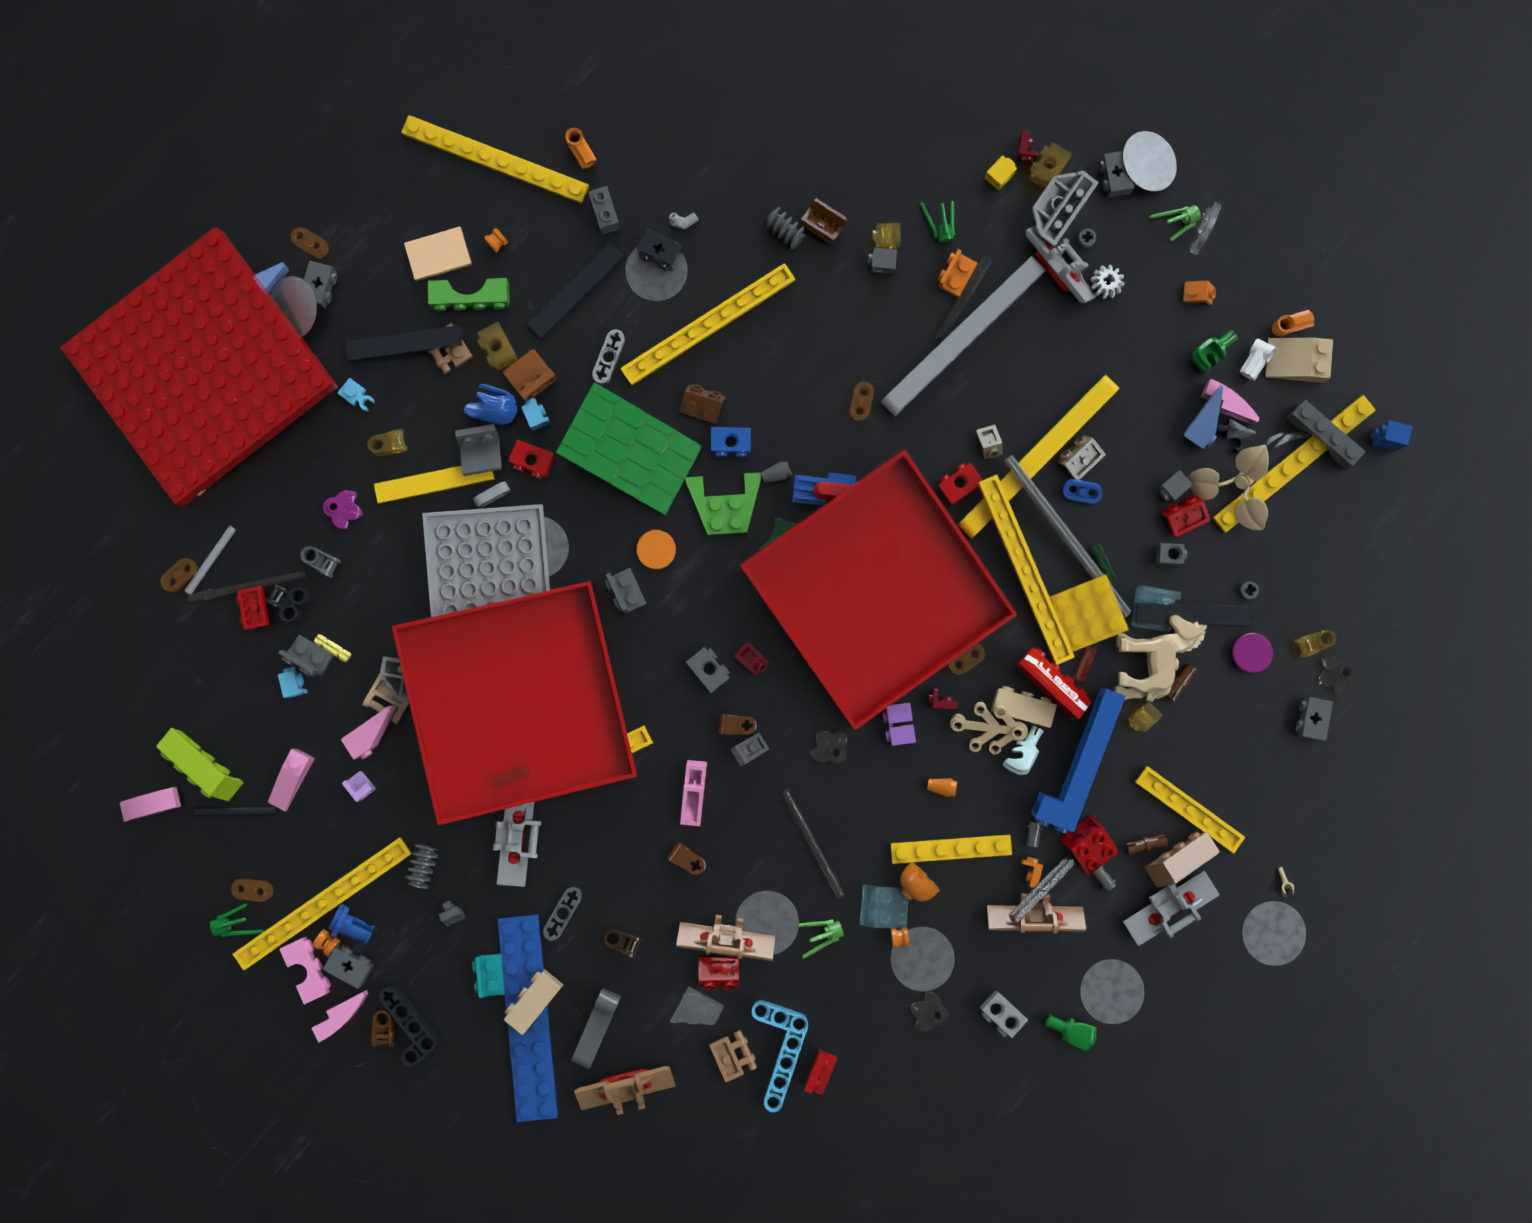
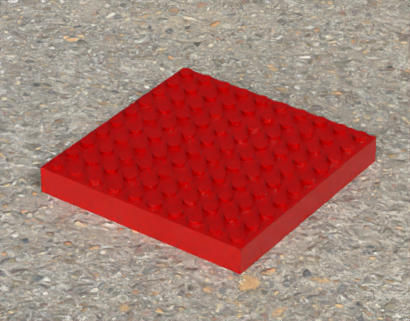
M216 227L207 232L60 347L174 504L180 506L188 504L200 492L210 487L338 388L332 377L226 234Z
M906 450L898 452L739 564L745 576L854 730L1017 615Z
M591 581L392 626L438 825L637 777Z

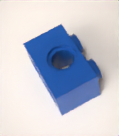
M1389 420L1373 430L1371 436L1373 440L1372 446L1396 452L1408 446L1413 426Z
M711 427V454H715V457H727V454H735V457L744 458L746 455H750L751 428ZM732 438L737 443L734 447H728L725 442Z

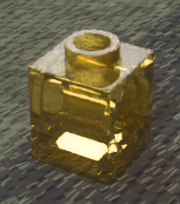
M900 223L876 224V229L872 230V242H876V248L900 247Z
M1147 701L1133 712L1128 719L1131 721L1129 724L1135 731L1146 732L1163 715Z

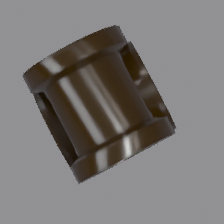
M617 928L608 929L604 935L606 946L633 958H637L636 952L640 942L644 940L642 937ZM610 933L618 935L619 940L616 943L608 941L607 936Z

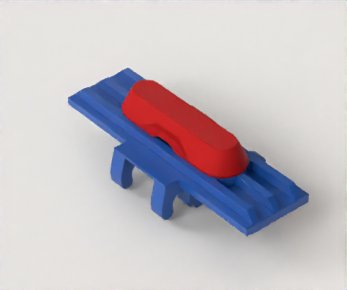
M827 473V478L795 475L792 502L822 507L827 501L832 500L856 483V476Z

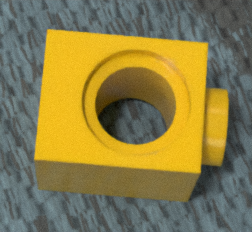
M1002 155L987 171L985 179L999 191L1015 174L1017 169L1015 163L1010 158H1005Z

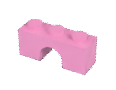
M307 937L280 948L287 967L301 964L307 970L306 980L296 986L303 1004L331 992L329 989L331 987L330 981L326 976L324 977L321 971L323 969L322 963L319 958L315 957L313 943Z

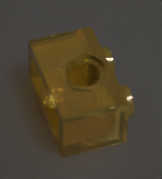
M1054 142L1049 147H1044L1039 155L1042 157L1039 163L1035 161L1029 170L1031 172L1029 180L1044 190L1054 176L1060 175L1072 156L1070 152ZM1044 163H1051L1053 168H1046Z
M499 322L477 332L480 337L477 341L482 350H487L489 355L486 358L491 367L495 366L499 371L518 360ZM494 344H501V348L498 351H492Z

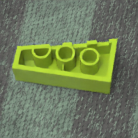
M171 728L156 746L161 751L160 755L168 761L171 760L176 770L188 775L187 780L201 787L200 792L208 798L212 796L229 801L244 783L239 778L230 777V771L226 767H222L216 762L213 763L215 758L203 750L199 751L201 747L180 730Z

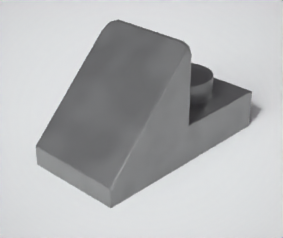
M757 733L730 750L739 765L743 766L769 750V747L761 734Z

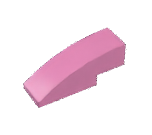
M1210 379L1206 383L1201 397L1209 400L1221 383ZM1221 384L1224 387L1219 413L1250 425L1256 424L1259 421V417L1249 404L1233 390Z
M687 760L680 822L682 825L700 826L707 762Z
M171 787L120 802L124 822L181 807L177 787Z
M367 990L326 1011L329 1019L312 1028L318 1043L338 1031L356 1014L368 995Z

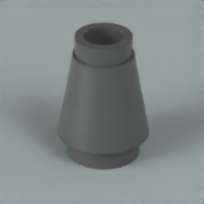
M781 461L762 471V477L764 482L767 483L788 480V477H792L788 462L783 463Z

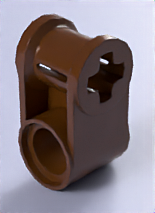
M719 714L718 734L748 735L756 730L757 723L752 717ZM746 720L753 724L749 731L742 727V723H746Z
M678 841L667 857L670 862L693 875L701 874L706 868L703 858ZM699 860L701 869L694 871V866L691 863Z
M383 1007L374 1014L372 1019L371 1046L386 1045L389 1048H393L395 1042L394 1018ZM385 1014L388 1017V1022H382L379 1019V1015Z

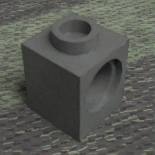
M874 248L873 254H869L868 265L871 266V272L894 274L897 250Z
M1179 470L1158 489L1161 491L1159 492L1161 497L1172 503L1193 484Z
M1160 543L1156 546V565L1180 566L1187 560V550L1184 549V544ZM1169 550L1175 551V560L1169 558Z

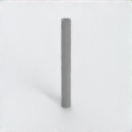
M229 525L184 590L190 595L193 593L236 531L234 527Z

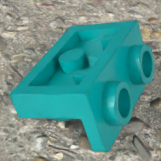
M501 953L475 957V961L472 964L473 973H477V981L474 982L475 993H478L479 998L504 995Z

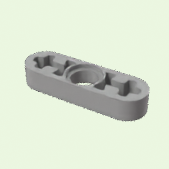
M614 329L607 334L592 373L593 379L597 384H607L611 379L625 343L624 335L620 330ZM619 335V339L621 341H617L615 343L614 347L615 349H618L617 351H615L613 348H610L613 344V340L611 339V337ZM607 352L613 353L614 360L605 362L603 360L604 354ZM600 363L607 366L604 371L607 377H602L601 380H599L597 373H601L603 370V366Z

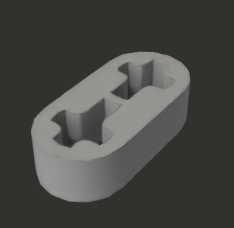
M504 481L477 495L473 501L477 508H482L503 497L511 490Z

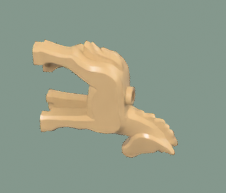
M1173 615L1169 618V623L1175 631L1174 634H1165L1151 639H1133L1123 633L1117 634L1116 647H1119V652H1147L1149 677L1137 680L1131 678L1125 672H1118L1119 683L1118 686L1114 687V692L1125 695L1124 700L1146 696V701L1151 702L1155 698L1158 700L1168 695L1174 683L1175 670H1178L1179 667L1176 653L1189 652L1193 648H1197L1201 644L1200 641L1204 640V630L1207 628V625H1198L1197 621L1191 623L1178 615Z

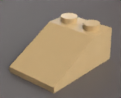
M1268 339V344L1276 347V351L1272 359L1266 363L1265 377L1324 383L1330 379L1333 339Z

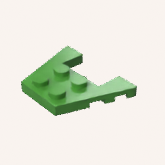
M762 472L745 473V494L704 497L703 476L685 478L708 536L748 532Z

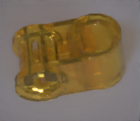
M393 430L388 433L372 436L368 440L369 450L376 456L407 451L408 446L405 445L403 437L404 430ZM376 442L383 443L380 450L373 449Z
M1322 630L1302 636L1294 641L1298 643L1302 653L1300 655L1301 658H1305L1333 646L1336 642V635L1331 630ZM1322 634L1328 636L1329 641L1327 644L1322 643Z

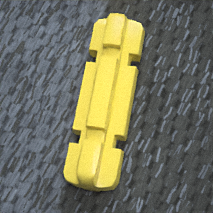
M320 634L316 636L314 644L322 647V649L335 657L338 656L343 662L349 660L350 652L342 650V647L331 640H326L327 638Z

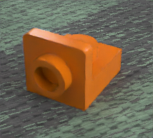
M1027 857V860L1021 859L1022 864L1032 866L1031 870L1028 869L1025 881L1028 882L1027 886L1038 889L1043 865L1038 863L1039 859Z

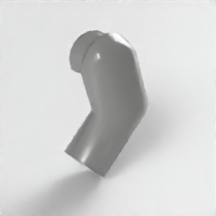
M694 212L685 218L677 215V213H672L669 216V223L679 229H686L699 221Z

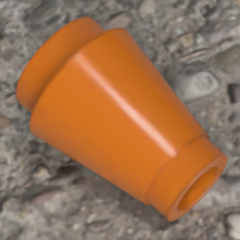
M953 778L929 779L927 791L948 798L950 796L955 797L957 781H953Z

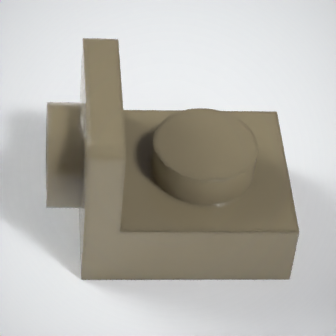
M995 425L976 430L984 459L995 458L1003 454L1002 441Z

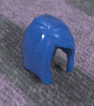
M480 384L479 388L488 390V393L477 392L476 396L482 401L467 404L463 411L464 414L471 418L491 424L504 425L513 421L517 413V403L514 396L507 391Z

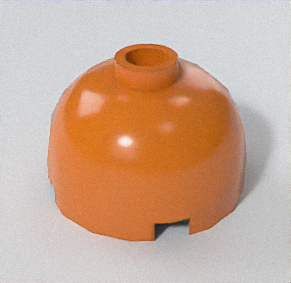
M911 862L902 872L900 878L901 885L904 888L902 893L909 900L914 898L920 902L928 901L940 891L937 885L914 862Z

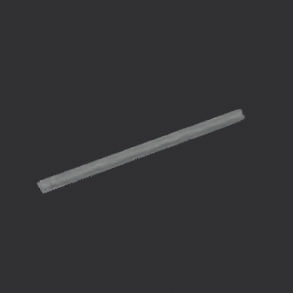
M1013 455L1008 457L1004 461L1006 462L1005 465L1008 464V468H1011V472H1014V476L1021 482V486H1024V490L1027 489L1026 492H1028L1027 494L1030 493V498L1033 497L1035 499L1034 502L1036 501L1038 503L1037 506L1041 507V512L1044 511V516L1047 515V519H1050V523H1053V527H1056L1055 529H1057V533H1060V537L1063 536V541L1066 540V545L1069 544L1071 546L1069 549L1072 548L1074 550V555L1077 554V559L1080 558V562H1083V566H1086L1085 568H1087V572H1090V576H1093L1092 578L1094 579L1103 576V573H1101L1094 561L1091 560L1088 553L1083 550L1084 548L1080 546L1081 544L1077 542L1078 540L1074 538L1075 536L1065 526L1066 524L1062 522L1063 520H1061L1060 516L1055 513L1049 502L1041 495L1042 493L1038 491L1039 489L1035 487L1036 485L1032 483L1033 481L1029 479L1030 477L1026 475L1027 473L1023 471L1024 469L1020 467L1021 465L1017 463L1018 461L1014 459L1015 457ZM1113 589L1125 618L1131 613L1130 608L1128 609L1127 604L1125 605L1124 600L1122 601L1121 596L1119 597L1118 593Z

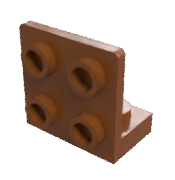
M534 349L503 371V374L525 402L534 398L558 380L553 371L548 368Z

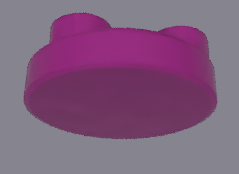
M1249 633L1239 637L1233 643L1232 658L1239 670L1256 673L1263 671L1269 666L1273 658V649L1267 638L1257 633Z

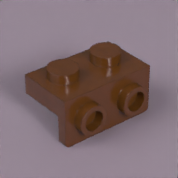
M815 198L799 224L832 245L843 231L848 219Z
M688 385L684 392L679 412L716 424L725 396H722L717 391L704 390L699 385Z

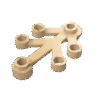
M983 702L975 704L974 712L976 715L982 716L987 723L967 721L962 714H955L950 719V727L954 731L959 732L964 729L986 731L978 738L970 740L969 747L973 752H978L982 744L998 733L1006 735L998 741L990 743L989 750L992 754H999L1004 745L1012 740H1023L1028 734L1027 726L1020 721L1015 722L1006 711L1004 705H997L994 709V714L997 718H1002L1008 726L1000 725L986 709V705ZM978 707H983L984 710H983V711H978L977 708H978ZM1002 709L1004 712L999 714L997 710ZM957 722H959V723H961L962 725H961V726H955L954 724L957 723ZM1020 730L1021 733L1015 734L1014 731ZM973 743H978L979 746H978V747H973L972 744H973ZM996 745L999 748L994 750L992 746Z

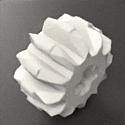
M1109 265L1107 269L1105 266H1101L1100 271L1095 270L1094 277L1090 280L1092 283H1095L1091 286V289L1098 290L1096 296L1103 293V299H1106L1108 295L1110 298H1114L1115 293L1119 294L1121 292L1120 287L1124 286V282L1120 281L1124 276L1117 274L1119 268L1113 271L1112 265ZM1105 279L1109 280L1108 283H1110V285L1105 284Z

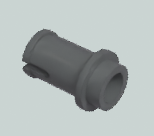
M1030 821V824L1027 825L1029 828L1027 846L1039 847L1040 833L1043 830L1042 824Z
M1103 866L1092 872L1103 886L1102 890L1105 889L1106 892H1109L1116 886V880H1112Z

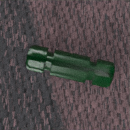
M1101 545L1092 547L1090 551L1096 557L1095 562L1101 573L1107 575L1109 582L1116 578L1115 573L1110 570L1112 567L1106 555L1102 553Z

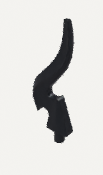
M1228 419L1226 424L1217 423L1216 431L1225 432L1224 438L1239 440V447L1233 449L1237 453L1243 449L1266 445L1269 452L1286 442L1297 439L1308 440L1312 437L1309 433L1291 430L1278 433L1260 443H1255L1253 437L1256 431L1235 420Z

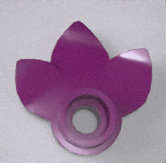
M342 491L336 498L332 497L324 502L323 510L327 516L331 517L333 524L337 528L346 530L348 528V520H355L363 515L360 507L353 503L357 497L356 492ZM336 504L337 510L332 511L329 506Z

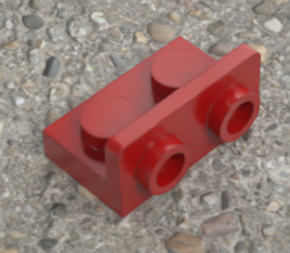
M1196 495L1188 496L1184 501L1178 504H1171L1162 511V515L1167 518L1174 537H1178L1211 521L1204 500Z
M263 586L238 590L236 601L241 610L240 623L244 630L251 631L255 630V628L269 626Z
M738 957L698 958L700 988L712 990L715 987L734 989L739 986Z
M821 1049L818 1050L804 1084V1091L811 1094L813 1091L821 1095L823 1094L837 1061V1056Z

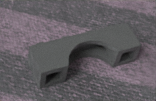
M1307 400L1298 404L1286 418L1300 431L1307 432L1321 441L1329 450L1331 458L1345 470L1354 466L1365 453L1359 445Z

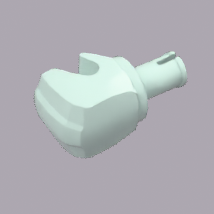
M1032 725L1025 741L1018 740L1016 744L1019 747L1012 749V752L1021 753L1023 757L1020 759L1008 758L1004 761L1003 766L1017 775L1028 774L1038 756L1039 750L1035 746L1044 732L1039 728L1036 735H1034L1037 727Z

